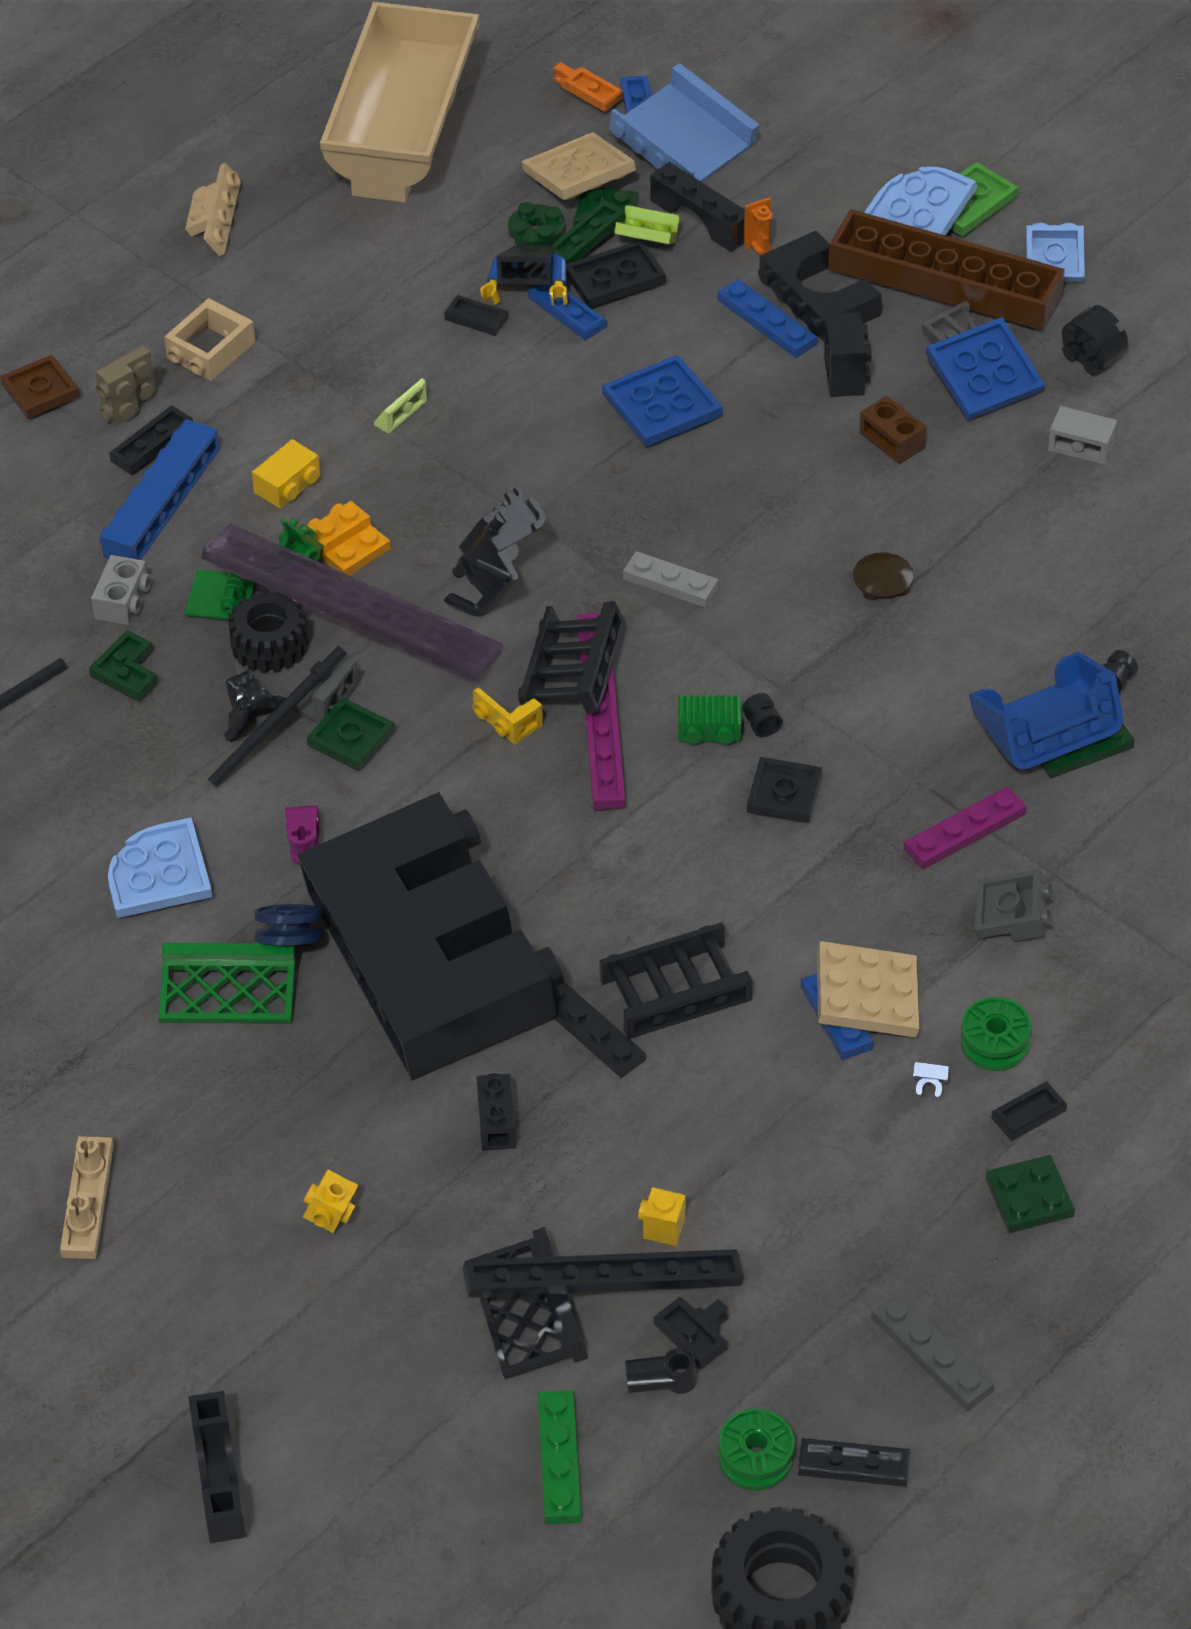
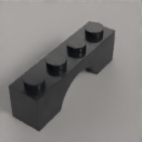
M668 162L650 175L651 202L669 213H672L680 206L689 208L703 221L711 240L731 253L744 244L745 209L671 162Z
M224 1391L188 1396L210 1543L245 1538L246 1531Z

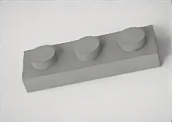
M637 551L623 570V580L705 608L717 591L719 579Z

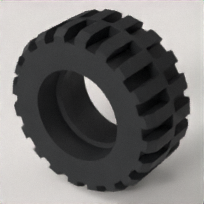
M772 1507L769 1513L763 1514L761 1510L749 1514L748 1521H745L743 1518L732 1524V1533L729 1531L725 1532L719 1540V1548L715 1549L712 1559V1604L715 1613L719 1615V1622L724 1629H840L841 1624L845 1623L849 1616L853 1595L854 1564L853 1559L849 1557L850 1549L846 1541L843 1539L839 1540V1532L832 1525L828 1524L825 1527L823 1525V1518L813 1513L810 1517L803 1515V1510L792 1508L791 1512L782 1511V1507ZM773 1563H789L806 1570L815 1579L817 1585L800 1598L775 1600L757 1592L750 1585L748 1579L763 1566Z

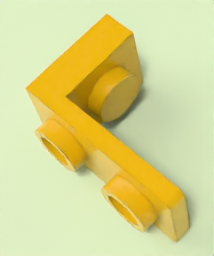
M479 687L473 690L472 708L478 718L485 719L494 727L498 735L506 737L514 745L543 726L542 705L533 698L526 704L518 706L509 714Z

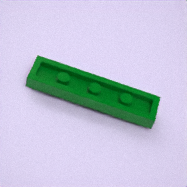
M573 1390L538 1392L545 1525L581 1523Z

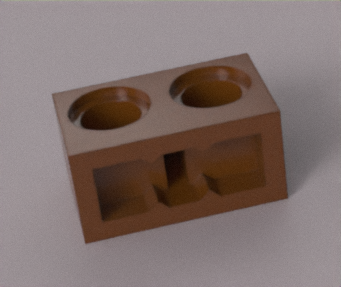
M888 396L860 412L859 433L899 465L926 448L927 427L921 420L913 417L900 404L895 403Z

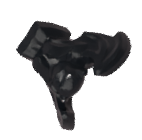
M249 670L226 679L227 693L233 707L228 715V730L224 733L226 741H230L238 734L254 709L262 706L277 708L286 699L280 695L274 696L254 679ZM296 706L292 711L298 712V707Z

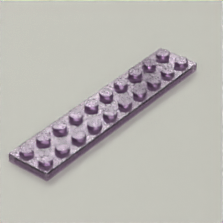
M231 523L203 548L201 558L211 562L218 568L229 570L245 580H251L265 586L272 592H278L290 597L299 604H305L317 609L326 616L344 621L353 628L371 633L380 640L398 645L409 653H416L425 657L436 665L450 668L463 677L477 680L501 652L503 645L501 642Z

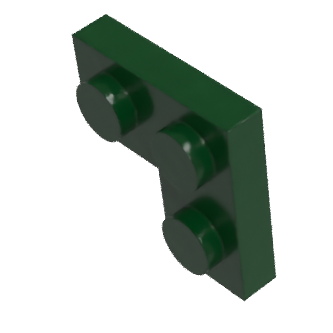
M126 630L89 667L90 677L139 702L158 683L156 673L139 665L153 651L152 643Z

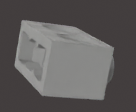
M110 555L91 597L94 619L130 625L134 614H138L140 611L143 593L148 592L151 584V576L147 574L145 561Z

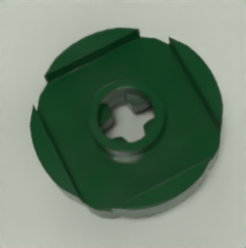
M523 202L519 204L518 210L513 212L508 220V233L510 238L515 239L516 245H547L552 242L555 243L565 232L562 211L555 206L550 207Z

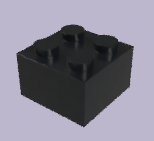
M860 312L825 314L824 363L830 397L865 395V383H870V367L866 363L871 362V345L865 344L868 341L867 324H862Z

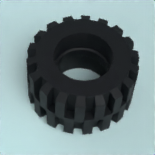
M263 591V594L257 595V593L250 595L249 599H241L239 601L240 605H235L232 608V614H229L228 626L234 658L238 659L239 664L242 666L248 665V669L252 671L259 669L260 673H267V671L273 670L275 673L280 672L281 668L288 669L292 667L293 662L298 663L302 659L301 655L306 653L308 645L305 611L302 610V605L298 601L294 602L293 597L290 595L284 597L281 592L270 594V591Z

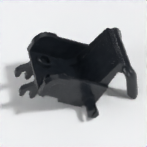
M518 485L513 489L517 497L510 490H507L504 494L507 501H503L501 507L496 505L492 512L483 516L459 546L463 554L458 559L457 565L452 569V573L457 578H461L465 574L471 584L477 587L482 598L475 604L457 594L450 593L444 601L470 615L482 616L486 614L490 609L497 607L519 580V576L512 564L519 553L516 542L538 531L545 523L546 515L542 507L534 497L524 502V491Z

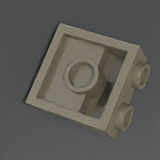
M144 345L96 371V391L101 405L99 406V412L105 421H110L114 426L139 414L138 404L156 394L151 351Z

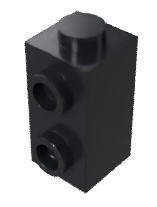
M491 1073L476 1076L482 1151L515 1149V1123L510 1073Z

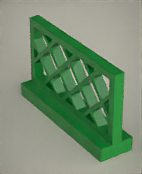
M162 943L163 963L158 1015L159 1023L292 1024L294 979L297 967L295 945H269L262 943ZM170 970H184L190 976L178 987L169 980ZM209 970H216L223 977L210 987L200 977ZM240 971H251L256 976L244 987L233 978ZM274 971H287V979L277 987L266 978ZM196 981L205 992L192 1002L183 991ZM229 982L238 992L225 1002L216 991ZM262 982L271 992L258 1002L249 992ZM177 996L188 1005L180 1013H167V1005ZM210 996L221 1005L213 1013H204L198 1007ZM242 997H245L254 1005L246 1013H237L232 1008ZM278 997L285 1004V1013H270L265 1006Z

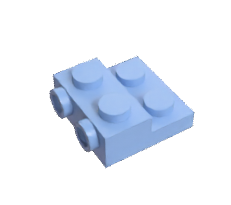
M1035 223L1033 225H1026L1025 258L1065 269L1064 282H1084V226H1076L1073 223L1061 225Z

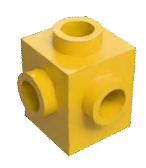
M327 1169L319 1186L312 1183L303 1202L308 1204L303 1218L318 1227L334 1233L339 1222L341 1221L346 1224L356 1205L350 1203L358 1185Z

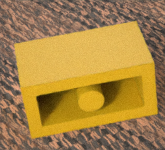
M290 440L252 471L254 493L281 509L320 477L319 455L295 440Z

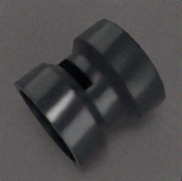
M1123 650L1114 651L1107 659V663L1102 665L1115 673L1119 692L1126 685L1127 680L1131 679L1138 671V664L1134 657Z
M758 693L749 697L744 702L742 711L746 718L751 721V728L756 736H771L781 728L783 719L779 712L774 709V703L768 694Z

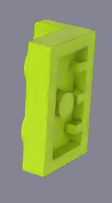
M626 206L625 221L616 222L614 234L674 244L677 241L681 217L677 214Z

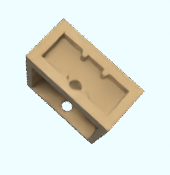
M208 298L164 336L167 358L173 363L191 370L194 374L212 381L255 343L253 321ZM207 327L225 336L208 353L189 344Z

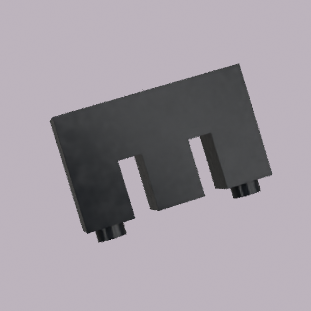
M440 792L297 854L306 890L314 906L322 907V920L412 1081L556 1016L552 988L564 983V976L560 965L548 946L535 952L521 929L514 933L512 932L508 907L480 859L473 863L471 862L469 849L481 845V838L473 818L467 809L452 814Z

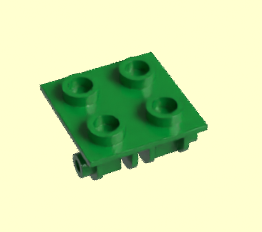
M237 561L230 568V573L197 569L184 615L228 620L229 614H232V608L235 605H240L239 601L241 599L250 598L257 575H249L247 565L242 561Z

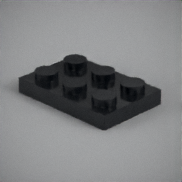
M642 239L568 263L566 276L585 304L590 308L666 283V273Z

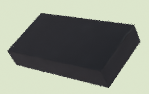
M456 295L444 312V320L496 336L508 320V311Z
M1046 1081L993 1110L991 1119L1013 1141L1064 1113L1067 1109V1103Z

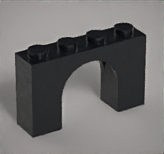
M815 230L760 255L758 276L761 282L765 285L767 284L775 292L777 298L780 301H784L790 307L793 314L799 317L808 326L809 330L824 342L825 314L860 312L862 324H865L881 316L882 294L866 279L839 291L828 293L816 292L801 284L802 281L828 269L830 243Z

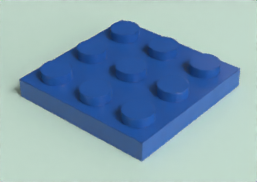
M1003 317L929 345L926 348V355L968 421L1044 390L1045 383Z
M678 354L602 385V394L646 447L720 417L723 413V407Z

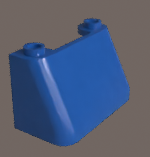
M1078 651L1065 656L1056 664L1054 670L1056 685L1003 705L1000 694L990 688L981 689L969 694V699L974 715L1007 760L1017 768L1028 769L1112 736L1119 731L1123 723V712L1115 673Z

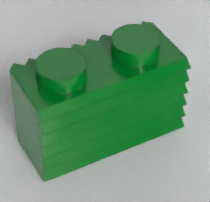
M738 694L736 696L717 695L716 697L714 695H698L697 697L695 695L678 696V742H687L689 744L719 742L721 744H729L733 741H741V696Z

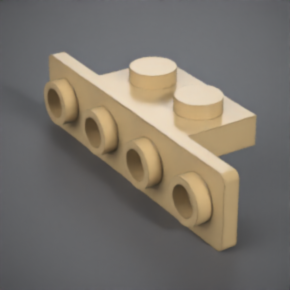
M227 163L220 165L215 183L206 187L202 186L193 193L185 228L191 237L205 231L204 240L218 256L225 254L241 183L238 174L232 171Z

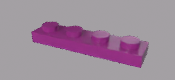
M1006 786L904 841V851L924 870L1026 815L1027 806Z

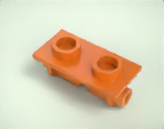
M770 197L747 204L744 210V249L753 247L759 256L771 251L772 212Z

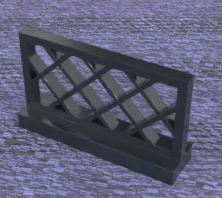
M545 1227L532 1231L534 1238L469 1260L516 1258L517 1255L529 1251L532 1252L533 1257L556 1256ZM567 1293L536 1295L535 1297L530 1295L509 1296L502 1308L489 1304L491 1297H479L505 1380L573 1357L574 1363L588 1359ZM516 1299L530 1304L523 1317L509 1312ZM538 1307L551 1312L544 1326L530 1321ZM504 1319L518 1324L511 1337L500 1334L497 1331ZM553 1325H555L556 1331L552 1330ZM526 1327L539 1332L532 1346L518 1341ZM547 1336L559 1340L562 1347L549 1353L539 1350ZM513 1347L527 1353L522 1362L508 1366L506 1359Z

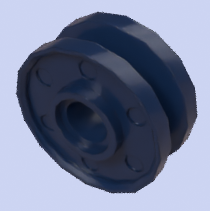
M279 904L259 907L254 910L256 921L269 924V926L255 931L256 942L269 945H302L319 942L324 939L322 928L309 925V923L323 918L322 907L307 904Z

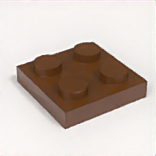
M53 355L0 376L1 385L27 419L80 397L78 387Z

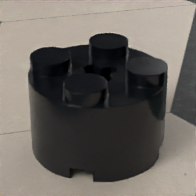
M1094 305L1092 308L1089 306L1062 328V340L1065 345L1062 347V352L1068 360H1076L1084 366L1088 374L1094 376L1127 350L1128 337L1125 330L1119 331L1116 326L1119 320L1112 312L1100 305Z

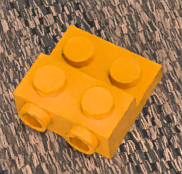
M352 501L345 505L341 503L334 505L329 515L321 520L314 518L307 524L308 527L317 533L315 539L324 545L320 551L319 558L344 579L391 549L390 540L371 525L370 516Z

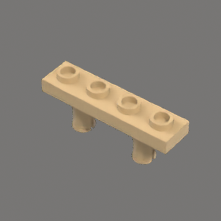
M78 1136L60 1246L61 1258L96 1259L114 1146L111 1137Z

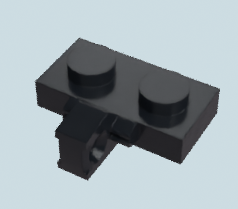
M678 1297L653 1317L654 1325L678 1348H685L694 1355L696 1366L700 1370L727 1349V1341L719 1332L721 1331L720 1326L729 1319L728 1307L719 1299L705 1310H702L700 1307L694 1310L686 1301Z

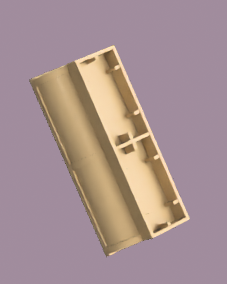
M373 2L320 141V149L327 163L340 175L351 180L352 196L406 203L412 185L418 183L427 175L445 118L454 101L456 87L466 58L478 32L479 14Z

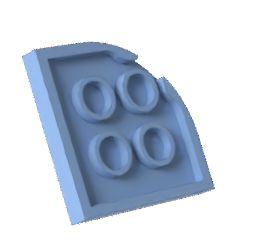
M920 167L919 171L904 176L901 173L887 182L876 194L864 213L946 235L978 186L976 181L945 168Z
M191 817L151 826L134 834L125 841L126 846L117 856L114 855L111 860L108 882L117 918L212 897L210 882Z

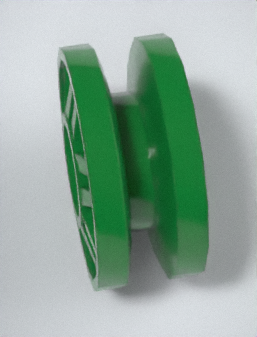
M986 997L978 1000L965 1010L962 1017L961 1049L966 1058L979 1068L990 1071H1003L1013 1068L1027 1057L1030 1050L1031 1018L1025 1008L1014 1000L1003 997Z
M751 1408L737 1412L727 1419L720 1430L718 1462L721 1472L732 1484L745 1490L762 1491L774 1488L786 1479L792 1469L795 1439L791 1427L781 1416L770 1410ZM757 1447L762 1449V1451L755 1452L750 1450V1448Z

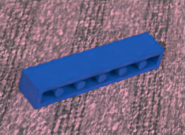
M186 419L180 428L173 432L170 442L165 448L160 450L151 468L146 469L143 479L137 487L132 488L129 498L122 507L117 509L108 527H104L101 531L99 541L102 544L104 558L109 559L110 555L141 560L220 451L216 428Z

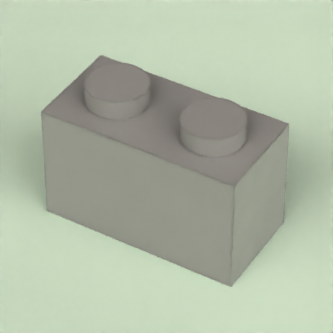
M1060 406L1050 428L1048 450L1105 465L1115 442L1117 420Z

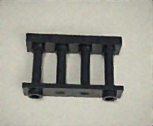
M615 601L604 602L601 613L597 618L559 621L553 606H546L543 619L539 622V633L524 682L518 691L520 705L526 704L533 698L538 702L578 699L587 714H599L625 624ZM595 631L594 637L590 641L557 643L560 633ZM589 653L587 660L583 664L550 666L553 656ZM582 676L580 683L575 687L544 688L547 678Z
M723 922L711 926H703L692 932L621 954H613L599 960L601 984L605 985L615 981L628 1008L623 1009L624 1031L629 1039L752 1001L753 980L748 970L733 974L720 949L725 947V926ZM708 952L721 979L704 984L690 958ZM677 962L690 989L671 993L659 967ZM647 972L659 998L641 1003L628 977Z

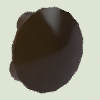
M877 552L864 556L856 563L853 569V579L858 588L863 591L864 598L868 600H877L880 597H892L895 595L904 596L910 592L913 581V569L908 561L899 555Z

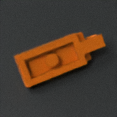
M560 62L553 68V79L562 88L603 112H607L623 99V91L583 67L574 70Z

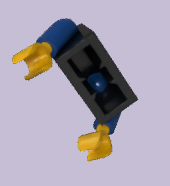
M515 245L493 259L487 278L488 283L480 289L484 303L486 304L490 297H492L495 305L500 302L501 298L497 290V286L500 284H553L549 290L551 304L554 305V300L561 297L563 298L564 305H566L568 302L567 290L564 286L566 284V261L562 256L554 253V246Z

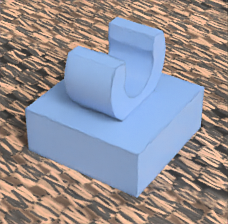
M915 1062L913 1077L919 1080L916 1086L917 1095L922 1096L924 1085L930 1083L936 1087L935 1098H940L942 1095V1085L940 1082L948 1083L949 1066Z

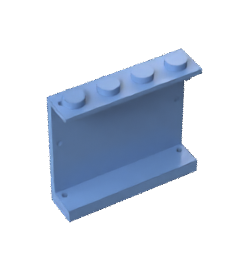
M679 63L672 68L670 84L624 115L613 109L611 111L609 130L617 138L628 144L636 153L651 162L655 168L660 169L668 162H671L694 178L704 182L756 144L760 125Z

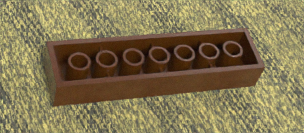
M853 209L849 210L829 244L828 270L859 279H866L869 282L954 306L967 301L971 311L996 318L1003 317L1006 321L1041 331L1044 330L1063 294L1065 273L1063 268Z

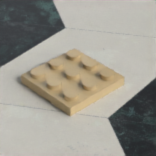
M594 132L522 161L525 173L563 200L574 199L580 193L600 188L602 184L624 178L626 174L636 170L633 159Z
M823 941L819 942L817 948L818 1023L917 1037L919 1031L917 955Z

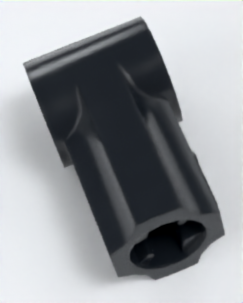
M685 1348L671 1349L665 1356L625 1360L629 1393L669 1388L675 1393L683 1394L691 1391L697 1384L695 1358ZM677 1369H685V1370H686V1371L681 1372V1373L674 1372V1371L677 1370Z

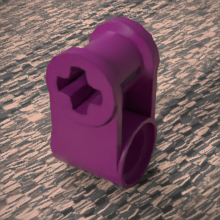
M318 805L285 807L290 857L298 865L300 864L297 854L319 845L320 821Z

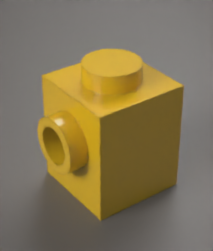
M652 1187L648 1200H642L638 1213V1220L643 1221V1239L677 1246L686 1219V1195Z

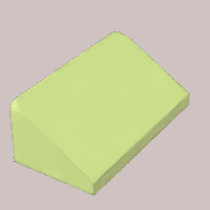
M423 378L420 379L386 408L374 421V425L390 433L426 403L425 380Z

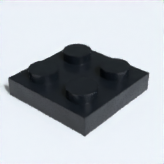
M760 757L747 802V812L810 823L822 778V767Z

